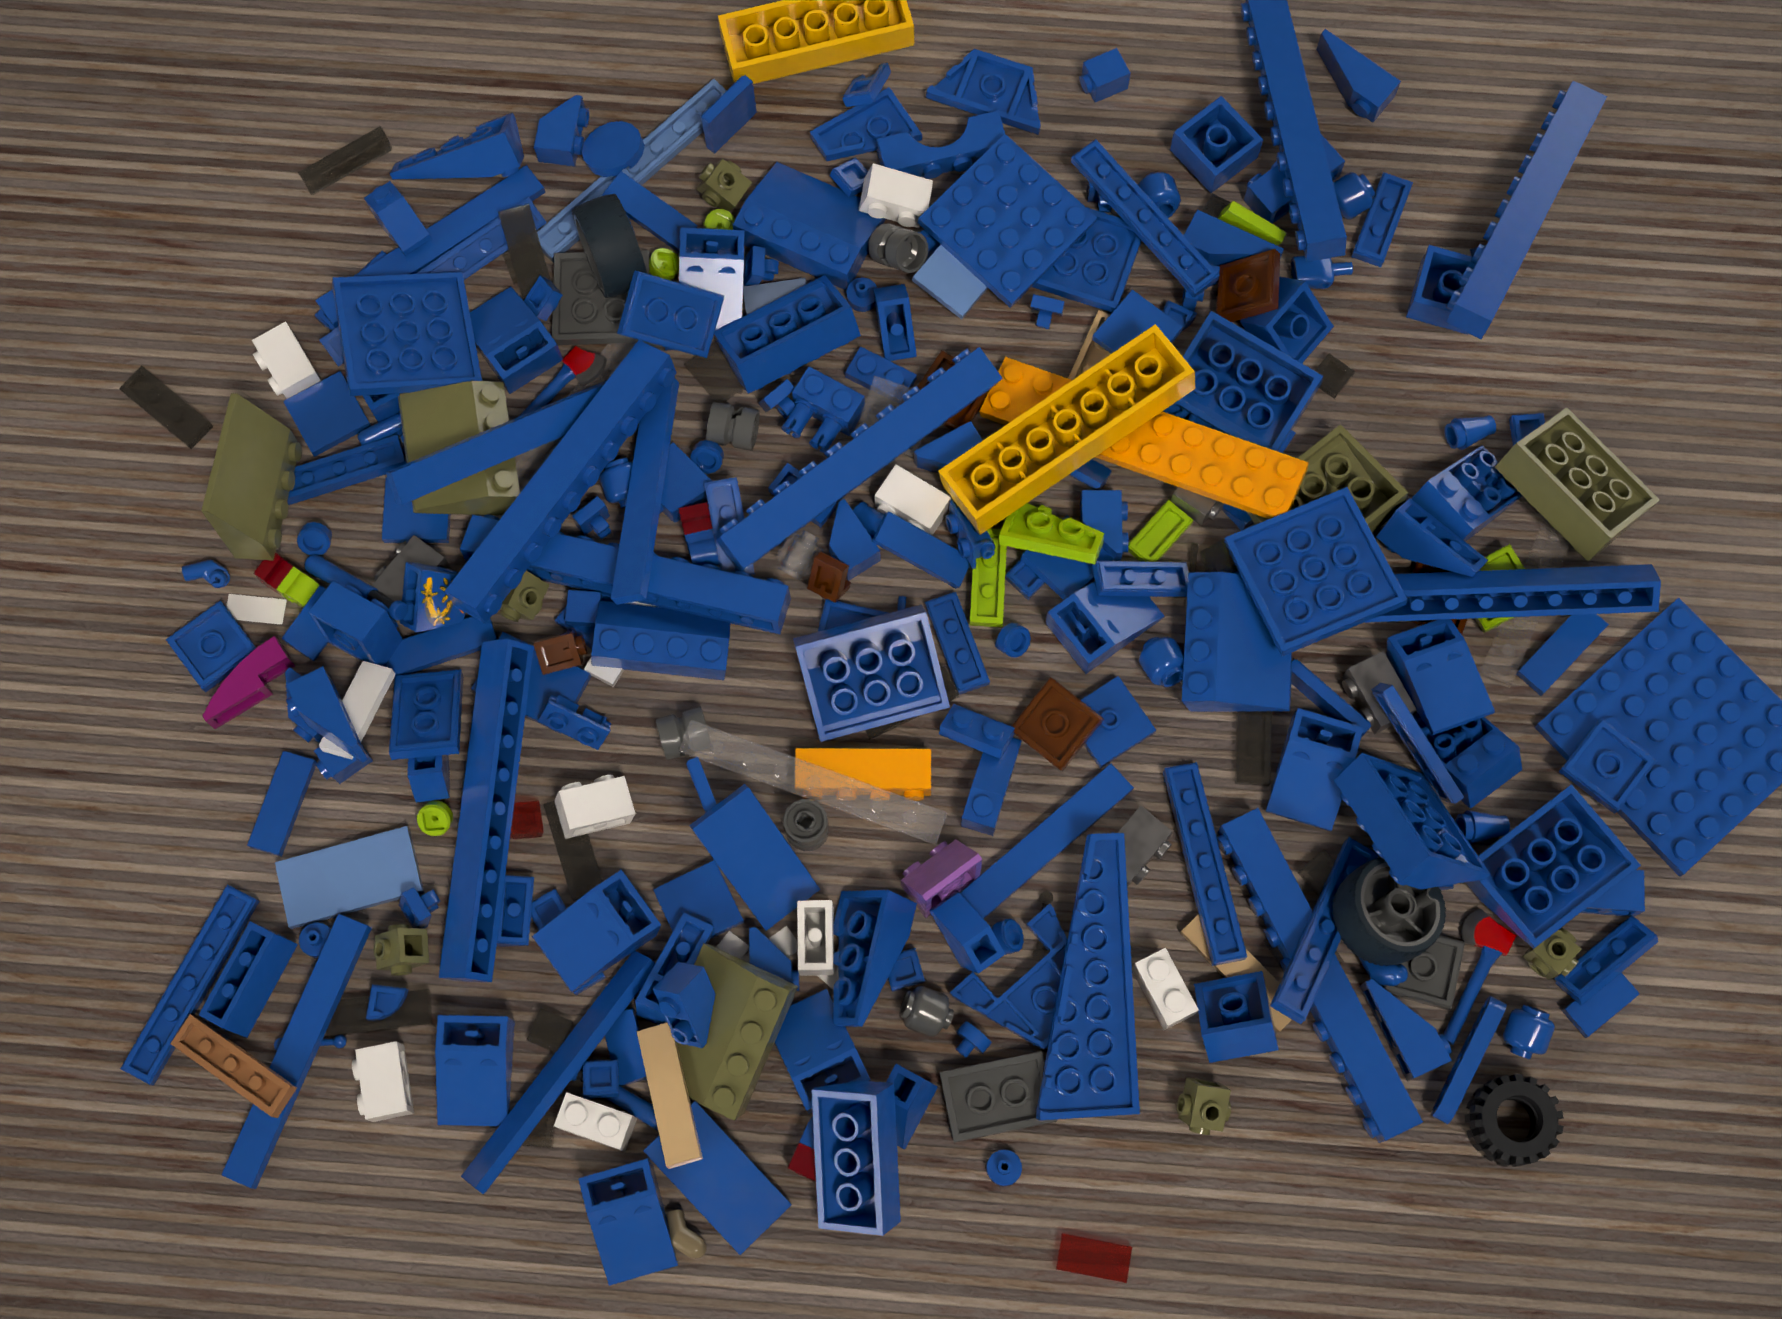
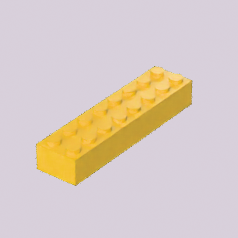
M1155 324L938 470L942 485L975 530L981 535L1195 390V371Z

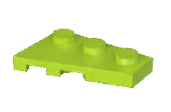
M1026 503L1006 517L999 534L1000 545L1096 564L1104 541L1103 532L1072 518L1063 520L1053 515L1051 508L1042 504L1039 507H1035L1029 503Z

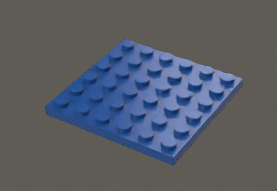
M1677 598L1534 727L1567 761L1597 721L1602 718L1657 760L1617 813L1679 877L1693 867L1782 784V700L1680 598Z

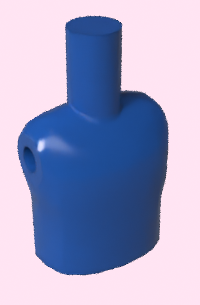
M1296 256L1291 259L1292 279L1306 281L1311 289L1329 288L1334 282V276L1352 275L1353 273L1352 262L1332 263L1331 258L1306 262L1305 256Z

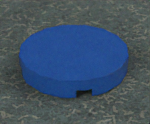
M623 121L609 122L599 126L589 134L583 143L582 155L584 162L594 174L611 177L617 176L620 171L628 166L630 169L634 167L642 157L645 145L639 130L631 123Z

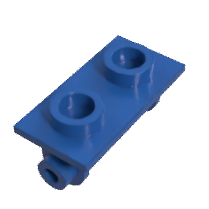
M950 500L949 515L945 517L948 531L950 534L955 533L961 557H967L972 569H975L977 558L989 559L994 555L995 544L988 531L981 535L977 531L974 532L975 528L960 508H956L953 500Z
M552 694L549 696L546 707L538 719V722L550 727L552 730L559 731L596 750H599L610 733L612 724L606 721L607 717L601 716L587 708L584 709L582 715L577 714L579 705L562 697L560 694L557 697Z

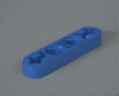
M1492 996L1486 999L1434 1104L1431 1116L1447 1125L1451 1122L1504 1015L1507 1004Z

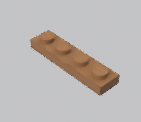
M190 1014L170 1043L271 1117H279L297 1089L296 1086L198 1016Z

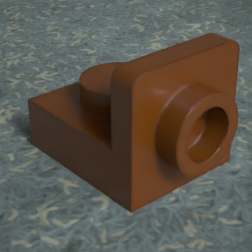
M820 552L814 557L807 589L824 599H829L836 603L850 588L851 582L846 580L849 565Z
M575 628L568 629L566 633L536 640L533 643L543 675L582 665L583 655L587 654L583 635L577 636Z

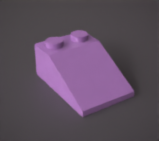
M956 839L949 845L946 841L940 843L930 852L932 856L922 865L917 861L902 873L904 878L901 880V887L910 899L917 903V908L925 918L931 915L930 909L955 891L962 892L980 876L981 856Z

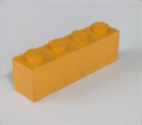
M796 748V795H802V799H811L813 801L822 800L823 795H836V799L843 801L856 800V796H870V799L875 801L890 800V796H904V799L908 801L924 800V796H931V749Z

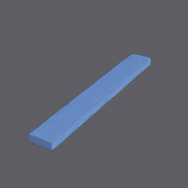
M712 79L643 139L645 146L642 157L631 169L629 166L623 169V173L640 185H643L704 132L701 115L727 90L715 79ZM601 176L537 231L531 237L532 243L554 263V253H565L580 240L574 223L572 209L587 201L601 197L616 176Z

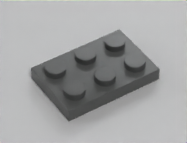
M1042 1051L939 1073L954 1143L1057 1122V1119H1036L1037 1104L1045 1066Z

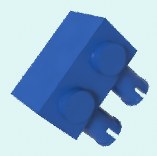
M808 366L792 392L793 402L796 406L781 428L789 435L793 432L792 437L799 438L810 418L818 419L822 424L809 443L816 450L821 447L820 452L825 453L829 450L839 431L847 436H850L866 411L865 396Z

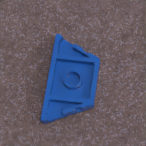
M973 49L963 58L960 64L954 65L946 72L944 79L935 86L931 85L926 91L927 99L976 115L999 110L1002 123L1037 135L1040 133L1041 123L1038 115L1033 67Z

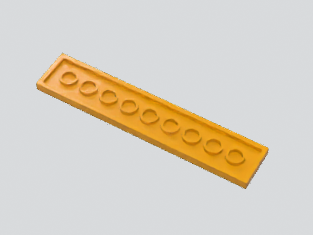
M1005 357L998 371L1003 379L989 390L979 411L980 416L1007 425L1072 380ZM1163 411L1095 457L1266 519H1271L1290 511L1309 465V462Z

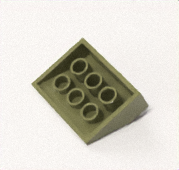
M467 381L403 393L398 396L407 463L509 421L503 382ZM515 457L412 500L413 513L504 515L520 494Z
M231 393L201 511L234 558L273 561L276 548H279L281 545L282 534L280 530L283 519H286L288 515L287 500L289 491L293 490L295 485L294 470L296 462H299L301 459L302 448L288 427L237 393Z
M1565 408L1518 441L1495 466L1505 480L1511 483L1526 498L1527 502L1535 507L1550 525L1573 546L1575 551L1581 554L1587 561H1590L1660 501L1568 408Z
M1341 424L1298 457L1300 460L1309 462V465L1290 510L1348 487L1373 533L1385 524L1395 511L1406 502L1408 491ZM1247 512L1255 525L1268 520Z
M703 943L694 965L705 968L716 994L707 1044L703 1048L682 1045L680 1043H677L689 1097L702 1106L735 1121L745 1113L798 986L707 943Z

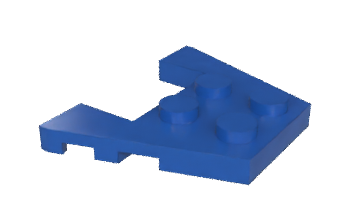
M1048 904L1026 925L1047 948L1049 953L999 998H996L974 972L950 992V995L957 1001L1042 1050H1045L1049 1044L1068 941L1051 904Z

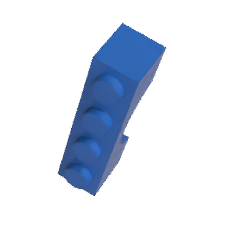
M998 110L968 117L964 133L957 141L944 147L925 146L917 142L908 132L877 138V154L881 166L922 178L933 179L942 173L968 170L1005 133Z

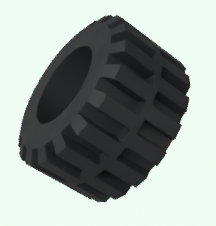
M1514 1074L1493 1079L1485 1083L1483 1087L1478 1088L1473 1093L1474 1099L1468 1101L1466 1108L1470 1109V1112L1465 1115V1123L1470 1124V1130L1466 1132L1468 1138L1473 1137L1476 1141L1473 1147L1477 1152L1482 1150L1485 1153L1484 1158L1489 1161H1498L1497 1165H1512V1167L1535 1163L1539 1159L1546 1158L1551 1154L1549 1150L1556 1148L1560 1142L1556 1139L1557 1135L1563 1133L1564 1126L1559 1125L1558 1120L1564 1117L1562 1110H1556L1555 1104L1559 1103L1557 1097H1550L1547 1094L1550 1090L1549 1087L1545 1084L1539 1086L1536 1084L1538 1079L1531 1076L1523 1078V1074ZM1505 1100L1518 1102L1529 1114L1530 1131L1523 1141L1516 1142L1510 1140L1501 1132L1498 1126L1497 1111L1500 1104Z

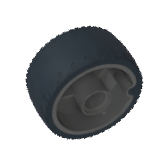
M616 194L605 195L573 208L572 215L582 247L602 294L605 298L627 293L635 270L647 273L636 236Z
M1382 857L1361 865L1343 880L1334 895L1332 914L1334 916V925L1340 933L1343 943L1347 945V948L1353 954H1356L1357 957L1362 958L1364 961H1368V963L1389 966L1404 963L1419 956L1436 942L1444 928L1446 907L1442 891L1439 887L1417 889L1407 885L1402 886L1394 881L1389 874L1390 867Z

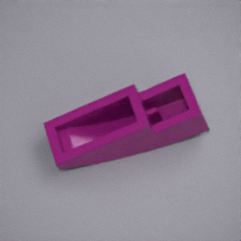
M275 636L258 646L245 657L224 679L211 698L202 717L214 729L273 695L267 683L285 673L289 667H295L285 647Z

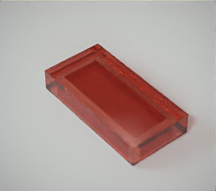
M1062 1233L1056 1270L1127 1283L1132 1247Z

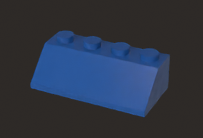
M826 275L714 332V337L732 371L748 394L763 388L776 379L792 373L803 365L817 360L830 351L846 345L861 336L852 307Z
M599 601L594 628L591 664L592 666L724 681L731 623L660 607L625 603L616 605L614 602Z
M861 1080L815 1087L811 1089L818 1229L884 1236L901 1222L894 1083Z

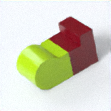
M275 553L273 561L263 560L253 573L262 584L304 608L320 586L277 553Z

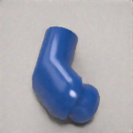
M212 559L182 566V573L186 582L204 578L213 587L223 588L230 581L228 570Z
M1359 958L1370 979H1373L1379 985L1397 986L1399 983H1404L1408 978V971L1402 964L1379 966Z

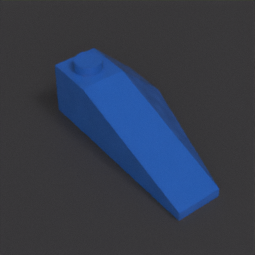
M510 113L476 126V132L465 139L458 135L454 136L440 147L441 150L437 152L435 148H428L395 163L390 172L392 180L494 177L499 174L502 177H507L516 173L522 164L524 153L514 114Z
M890 890L841 891L834 921V935L839 937L838 951L834 953V964L838 965V980L834 984L833 1024L837 1026L863 1027L910 936L917 903Z

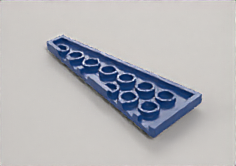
M1124 833L1088 834L1086 837L1037 1104V1120L1140 1114Z

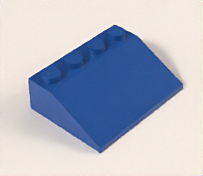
M776 162L748 196L732 226L733 230H745L744 246L752 248V246L765 247V255L817 278L826 275L833 285L847 291L848 285L855 279L869 252L871 234L878 226L884 224L886 219L874 218L868 213L859 211L861 198L855 195L849 198L839 188Z
M1210 311L1183 355V358L1195 371V390L1175 402V404L1226 434L1278 451L1321 386L1323 375L1215 312Z
M1227 572L1189 573L1182 702L1190 712L1290 711L1292 653L1281 656L1241 575Z
M922 604L793 638L820 742L950 708L927 612Z
M1361 753L1334 780L1341 790L1340 797L1353 809L1357 815V824L1369 834L1374 842L1372 844L1373 849L1380 857L1385 859L1390 867V876L1398 884L1417 889H1427L1483 880L1491 875L1422 773Z
M1571 784L1479 855V858L1491 874L1483 880L1465 883L1482 903L1534 949L1635 871L1641 864Z

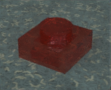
M514 802L510 839L542 837L544 828L540 802Z

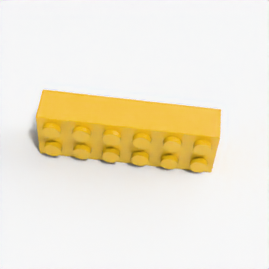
M781 0L718 15L721 38L734 83L744 75L751 79L753 84L914 46V23L907 0Z

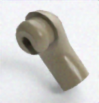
M673 1210L668 1212L666 1216L672 1246L690 1258H701L705 1254L707 1246L701 1236L686 1227L684 1211Z

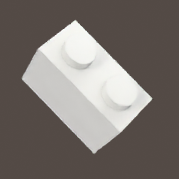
M873 163L864 178L859 211L868 213L874 218L896 221L905 227L919 228L918 218L929 208L933 181Z
M286 321L252 340L258 350L253 353V356L262 371L267 368L269 369L272 377L267 380L277 396L283 393L286 399L321 381Z
M895 464L875 494V507H877V511L883 514L889 511L933 536L949 511L951 497Z
M605 775L595 779L594 783L583 786L580 782L567 784L561 788L554 801L565 839L630 824L636 814L625 776L614 778L613 775Z
M832 900L797 901L799 975H834Z
M1166 948L1134 963L1132 972L1163 1030L1190 1018L1199 1011Z
M395 1041L356 1049V1059L352 1060V1070L355 1080H360L361 1094L357 1095L360 1115H365V1120L376 1122L414 1114L404 1045Z
M566 1092L554 1127L625 1152L637 1118Z

